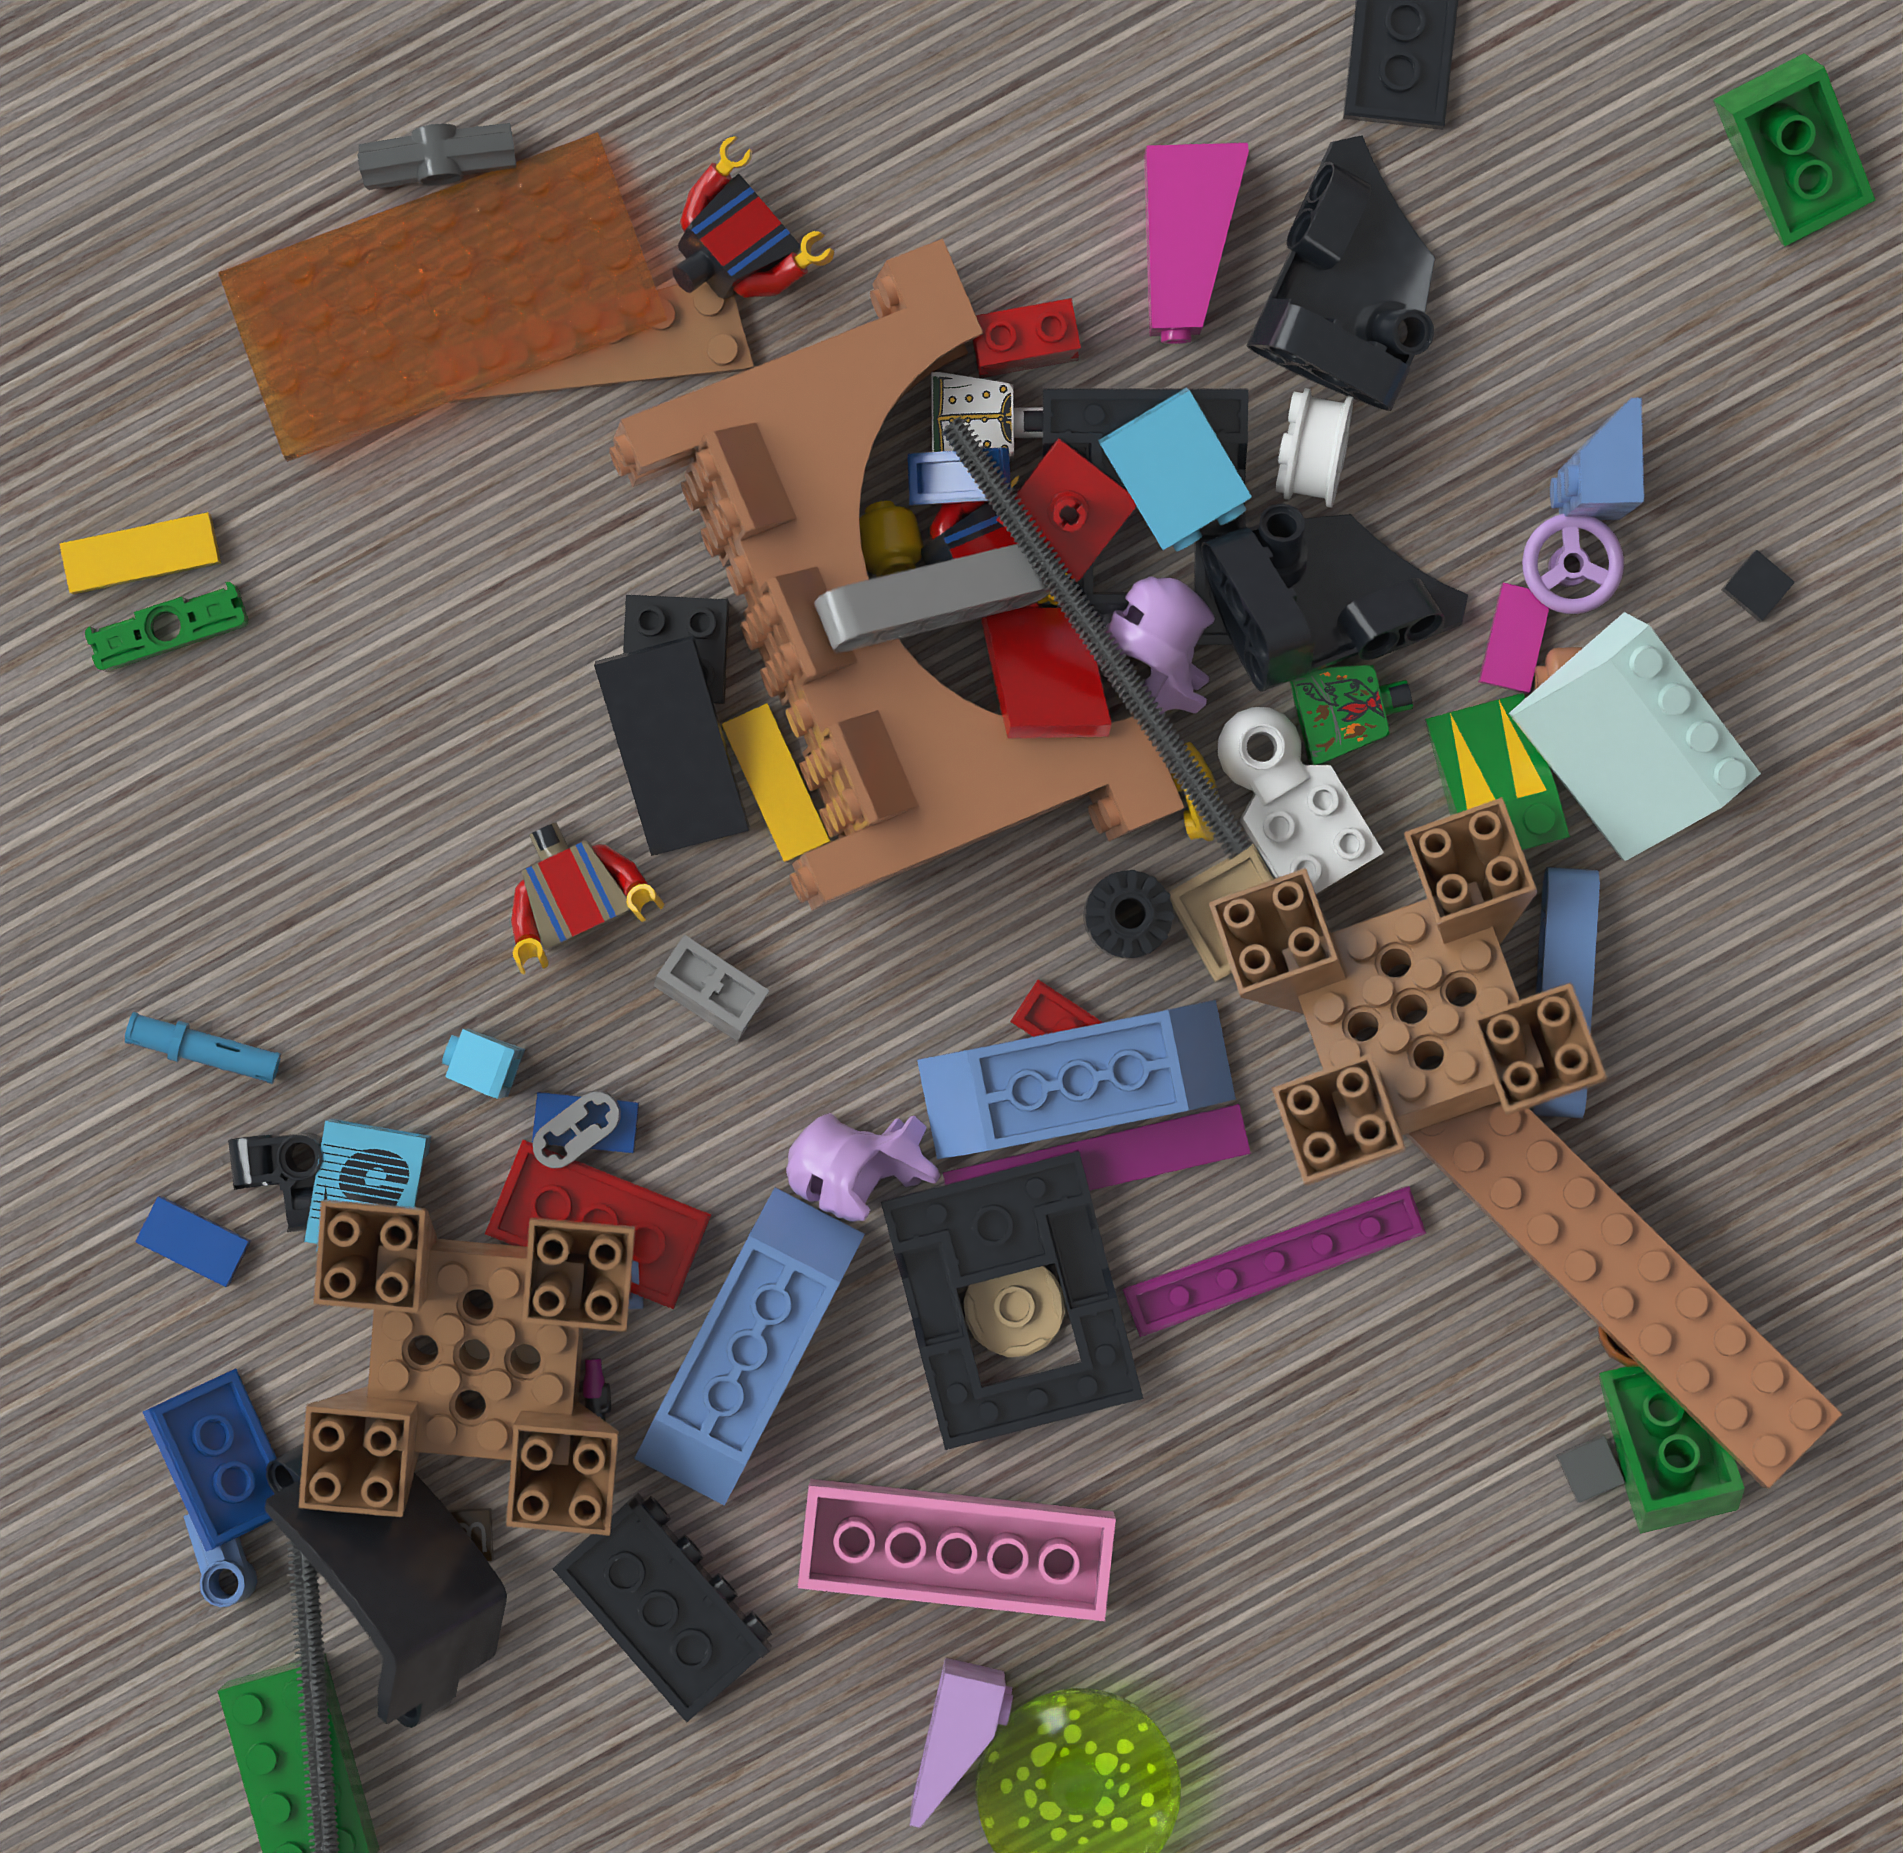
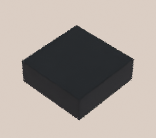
M1756 549L1721 590L1758 622H1761L1793 586L1795 581Z

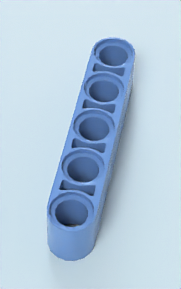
M1546 867L1542 886L1536 994L1571 982L1591 1034L1600 888L1598 870ZM1587 1088L1535 1105L1529 1109L1536 1116L1582 1119L1586 1107Z

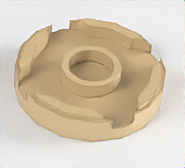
M1045 1266L969 1285L964 1298L965 1320L974 1338L989 1351L1006 1357L1029 1356L1045 1348L1059 1331L1065 1314L1063 1291L1055 1275Z

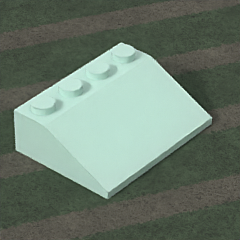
M1625 612L1509 712L1512 719L1624 861L1719 810L1761 774L1650 625Z

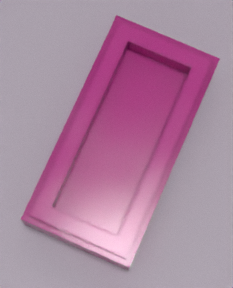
M1508 583L1501 584L1479 683L1525 694L1530 693L1549 608L1542 604L1529 588Z

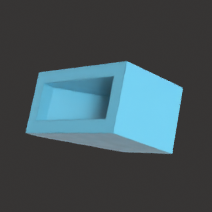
M462 1029L460 1037L451 1036L445 1049L442 1064L449 1066L445 1077L496 1099L508 1097L525 1049L471 1029Z

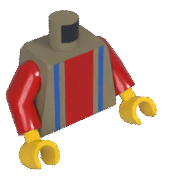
M557 822L552 823L529 835L541 862L522 871L523 880L515 887L511 916L515 940L513 958L520 973L523 975L526 974L524 964L532 957H538L542 968L545 969L548 967L549 961L544 950L550 951L630 912H633L641 922H644L646 919L641 914L643 905L649 901H654L662 909L664 902L655 890L648 885L632 860L606 844L593 846L587 840L569 848Z

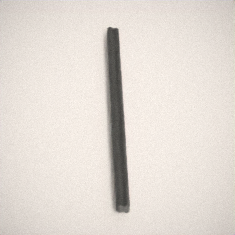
M962 416L956 418L942 431V435L946 437L945 440L950 442L949 446H952L953 451H956V456L960 457V462L964 463V468L968 469L967 472H970L971 478H974V483L978 484V489L981 488V493L985 494V499L989 500V505H992V509L997 511L996 515H999V520L1004 522L1003 526L1008 527L1007 531H1010V536L1015 538L1014 542L1019 543L1018 548H1021V552L1026 554L1025 558H1028V563L1033 565L1032 568L1037 570L1036 574H1039V579L1044 581L1043 585L1048 586L1047 591L1049 590L1051 592L1050 595L1055 597L1054 601L1059 602L1057 606L1061 607V611L1066 613L1065 617L1070 618L1068 622L1073 624L1072 628L1077 629L1076 634H1081L1079 638L1084 640L1083 644L1088 645L1087 650H1092L1090 654L1095 656L1094 660L1099 661L1097 665L1103 666L1101 671L1106 672L1105 677H1110L1108 681L1114 682L1112 687L1117 688L1116 693H1121L1119 697L1124 698L1123 703L1128 704L1126 708L1132 709L1130 714H1136L1134 720H1139L1137 724L1143 725L1141 730H1147L1145 736H1150L1148 740L1154 741L1152 746H1158L1155 751L1161 752L1159 757H1165L1163 763H1168L1166 767L1172 768L1170 773H1176L1174 779H1179L1177 783L1183 784L1181 789H1187L1184 794L1190 795L1188 800H1194L1192 805H1198L1195 810L1201 811L1199 816H1205L1203 822L1209 821L1206 826L1212 827L1210 832H1216L1213 837H1220L1217 843H1223L1221 848H1227L1224 853L1230 854L1228 859H1233L1252 846V841L1246 843L1250 837H1243L1246 833L1245 831L1239 832L1242 826L1236 827L1239 821H1232L1235 815L1228 816L1231 813V809L1225 811L1228 805H1221L1224 799L1217 800L1220 797V793L1214 795L1217 789H1210L1213 783L1207 784L1210 778H1203L1206 772L1199 773L1202 770V766L1196 768L1199 762H1192L1195 756L1188 757L1191 754V750L1185 752L1188 746H1181L1184 740L1178 741L1181 735L1174 736L1177 729L1170 730L1173 727V723L1167 725L1170 719L1166 718L1163 720L1166 713L1159 714L1162 711V707L1156 709L1159 703H1152L1155 697L1149 698L1152 692L1145 693L1148 686L1141 687L1144 683V680L1138 682L1141 676L1134 677L1137 670L1130 671L1133 668V664L1127 666L1130 660H1123L1126 654L1120 655L1123 649L1116 650L1119 643L1112 644L1115 638L1109 639L1112 633L1105 634L1108 627L1101 628L1104 621L1098 623L1101 617H1094L1097 611L1090 612L1094 606L1087 607L1090 601H1083L1087 596H1080L1083 592L1082 589L1076 591L1079 584L1073 586L1072 584L1076 580H1069L1072 576L1071 573L1065 574L1069 569H1061L1065 564H1058L1061 558H1054L1058 554L1057 552L1051 554L1054 547L1047 548L1050 541L1043 542L1047 537H1040L1043 531L1036 532L1039 525L1033 527L1036 521H1029L1032 515H1025L1029 510L1022 511L1025 504L1018 505L1021 498L1015 500L1018 494L1011 495L1014 488L1007 489L1010 482L1004 484L1007 478H1000L1003 472L997 473L1000 467L993 468L996 461L990 463L989 461L993 457H986L989 451L982 452L985 445L978 446L982 441H975L978 435H971L975 431L974 429L968 431L971 424L964 425L967 418L963 420L960 419Z
M289 1541L287 1544L292 1545V1547L288 1548L287 1551H293V1553L288 1555V1557H292L293 1560L289 1561L288 1564H294L293 1567L289 1568V1570L294 1571L289 1577H295L294 1580L290 1581V1583L295 1584V1586L290 1587V1590H296L295 1593L291 1594V1596H296V1599L291 1600V1603H297V1605L292 1607V1609H297V1612L292 1613V1616H298V1618L292 1621L298 1622V1625L293 1626V1629H299V1631L293 1634L299 1635V1638L294 1639V1641L300 1642V1644L294 1647L300 1648V1651L295 1652V1654L301 1655L295 1661H301L296 1667L302 1668L296 1674H302L297 1680L303 1681L297 1687H303L298 1693L304 1694V1696L298 1698V1700H304L303 1703L299 1704V1706H304V1709L300 1710L299 1713H305L304 1716L300 1717V1719H305V1722L300 1723V1726H306V1728L301 1730V1732H306V1735L301 1736V1739H307V1741L302 1743V1745H307V1748L302 1749V1752H308V1754L303 1756V1758H308V1761L303 1762V1765H309V1767L304 1769V1771H309V1774L304 1775V1777L310 1778V1780L305 1782V1784H310L305 1790H311V1793L306 1794V1797H311L306 1803H312V1806L307 1807V1810H312L307 1816H313V1819L308 1820V1823H313L308 1829H314V1832L309 1833V1836H314L309 1842H315L309 1848L315 1849L312 1853H338L337 1851H340L337 1847L339 1842L336 1839L339 1838L336 1834L338 1831L336 1825L338 1823L335 1821L337 1818L335 1812L337 1810L334 1807L336 1806L334 1802L336 1797L333 1794L335 1793L333 1789L335 1784L332 1781L334 1780L332 1776L334 1771L331 1768L333 1767L331 1763L333 1758L330 1755L332 1754L330 1750L332 1745L329 1742L331 1741V1738H329L331 1732L328 1729L330 1728V1725H328L330 1721L328 1718L329 1712H327L329 1706L327 1705L328 1699H326L328 1693H326L327 1686H325L327 1680H325L326 1673H324L326 1667H324L325 1661L323 1660V1657H325L323 1651L325 1649L322 1647V1644H324L322 1638L324 1636L321 1634L323 1631L321 1625L323 1623L320 1621L322 1609L319 1607L321 1605L319 1602L321 1597L318 1594L320 1592L318 1589L320 1584L317 1583V1580H319L317 1573L319 1572L298 1548Z

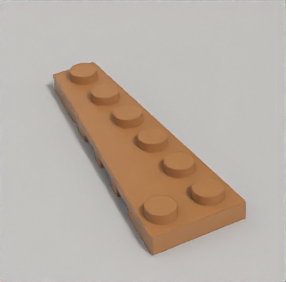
M707 282L691 293L684 291L676 284L435 352L447 399L450 403L520 396L529 393L558 392L584 387H604L630 382L659 381L676 377H696L742 372L754 368L734 295L727 299L720 298Z

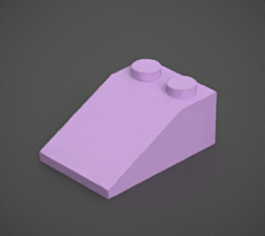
M945 1658L911 1804L910 1826L920 1828L993 1740L997 1724L1007 1725L1013 1695H1011L1012 1687L1005 1686L1004 1671Z

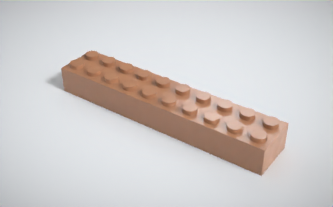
M1501 1101L1405 1134L1427 1158L1763 1488H1770L1842 1415L1832 1403L1529 1108L1506 1116Z

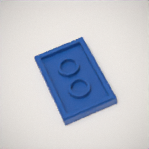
M236 1368L143 1411L144 1417L206 1552L272 1521V1518L265 1511L267 1498L274 1495L266 1478V1467L269 1462L277 1457Z

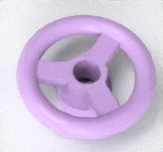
M1560 514L1544 521L1529 537L1523 553V574L1532 594L1548 608L1566 614L1586 613L1603 605L1617 590L1624 570L1623 551L1612 530L1597 518L1592 516L1565 517L1564 514ZM1578 528L1591 532L1603 543L1609 559L1608 570L1590 562L1588 554L1580 548ZM1562 530L1563 546L1552 554L1548 564L1549 571L1540 577L1538 571L1540 549L1552 534ZM1566 556H1574L1579 560L1580 569L1577 573H1570L1565 569L1564 559ZM1585 579L1601 585L1594 593L1578 599L1564 598L1550 591L1557 584L1572 587L1580 584Z

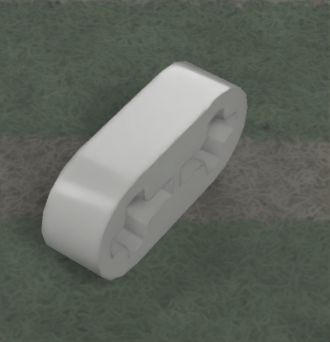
M602 1091L590 1092L579 1098L542 1126L535 1134L533 1152L537 1160L550 1168H562L575 1161L611 1134L618 1126L621 1119V1109L617 1100L610 1094ZM590 1101H593L597 1106L604 1103L608 1104L610 1111L605 1115L606 1120L609 1122L608 1125L602 1128L601 1125L595 1123L582 1131L577 1123L588 1116L589 1110L586 1105ZM569 1129H572L577 1136L564 1146L568 1153L567 1156L563 1159L558 1154L548 1157L543 1150L549 1144L545 1136L549 1132H552L555 1136H560Z

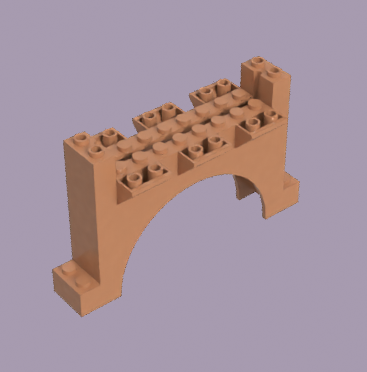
M943 239L886 260L872 284L874 290L870 291L871 301L879 319L621 419L613 438L615 446L609 448L617 473L620 477L628 475L632 487L689 465L684 474L686 481L681 482L686 502L692 511L699 509L706 525L705 528L701 529V535L708 553L712 558L719 556L723 567L728 566L726 567V573L734 593L737 596L744 594L749 605L743 613L746 621L740 623L744 639L751 651L759 650L765 664V668L760 669V674L770 697L778 695L782 706L789 703L791 705L790 708L786 709L789 724L797 738L804 735L808 745L802 752L805 761L799 764L801 773L810 791L817 789L825 808L820 809L819 813L826 832L831 838L834 836L838 837V840L804 853L800 859L792 863L795 873L790 874L789 877L794 892L801 903L808 901L812 911L1086 796H1090L1093 803L1088 806L1092 823L1098 833L1105 832L1109 842L1165 819L1185 808L1169 769L1166 767V763H1163L1164 758L1159 757L1161 752L1155 751L1158 746H1152L1154 741L1148 740L1150 736H1145L1147 730H1141L1143 725H1138L1137 722L1139 720H1134V716L1112 722L1108 737L1007 739L1003 716L989 712L963 699L942 685L915 660L899 639L840 653L834 652L814 602L831 590L869 580L860 539V493L865 466L881 425L887 414L905 394L920 381L931 375V372H935L943 366L966 356L968 352L964 343L983 334Z

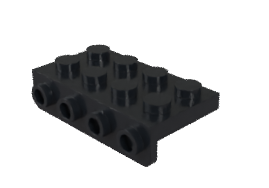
M637 1493L612 1515L610 1535L590 1534L552 1569L687 1723L758 1659L763 1658L771 1651L772 1645L768 1642L767 1638L772 1633L753 1611L746 1616L733 1602L738 1597V1594L720 1573H717L712 1578L699 1562L705 1557L695 1543L685 1534L678 1539L669 1529L666 1523L671 1518L660 1503L652 1496L645 1501Z

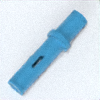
M135 1012L132 1013L125 1033V1043L166 1053L169 1060L179 1062L180 1058H184L221 1070L266 1081L270 1084L274 1083L281 1060V1053L267 1051L234 1040L189 1029V1023L178 1021L175 1025L139 1015V1013Z

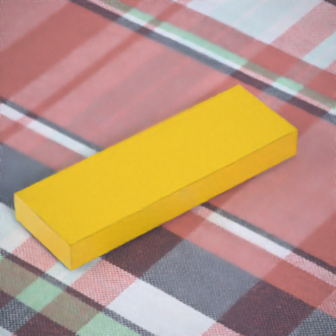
M209 512L59 543L69 593L73 595L221 564L212 516Z
M768 703L722 723L721 725L784 863L830 843L831 841Z

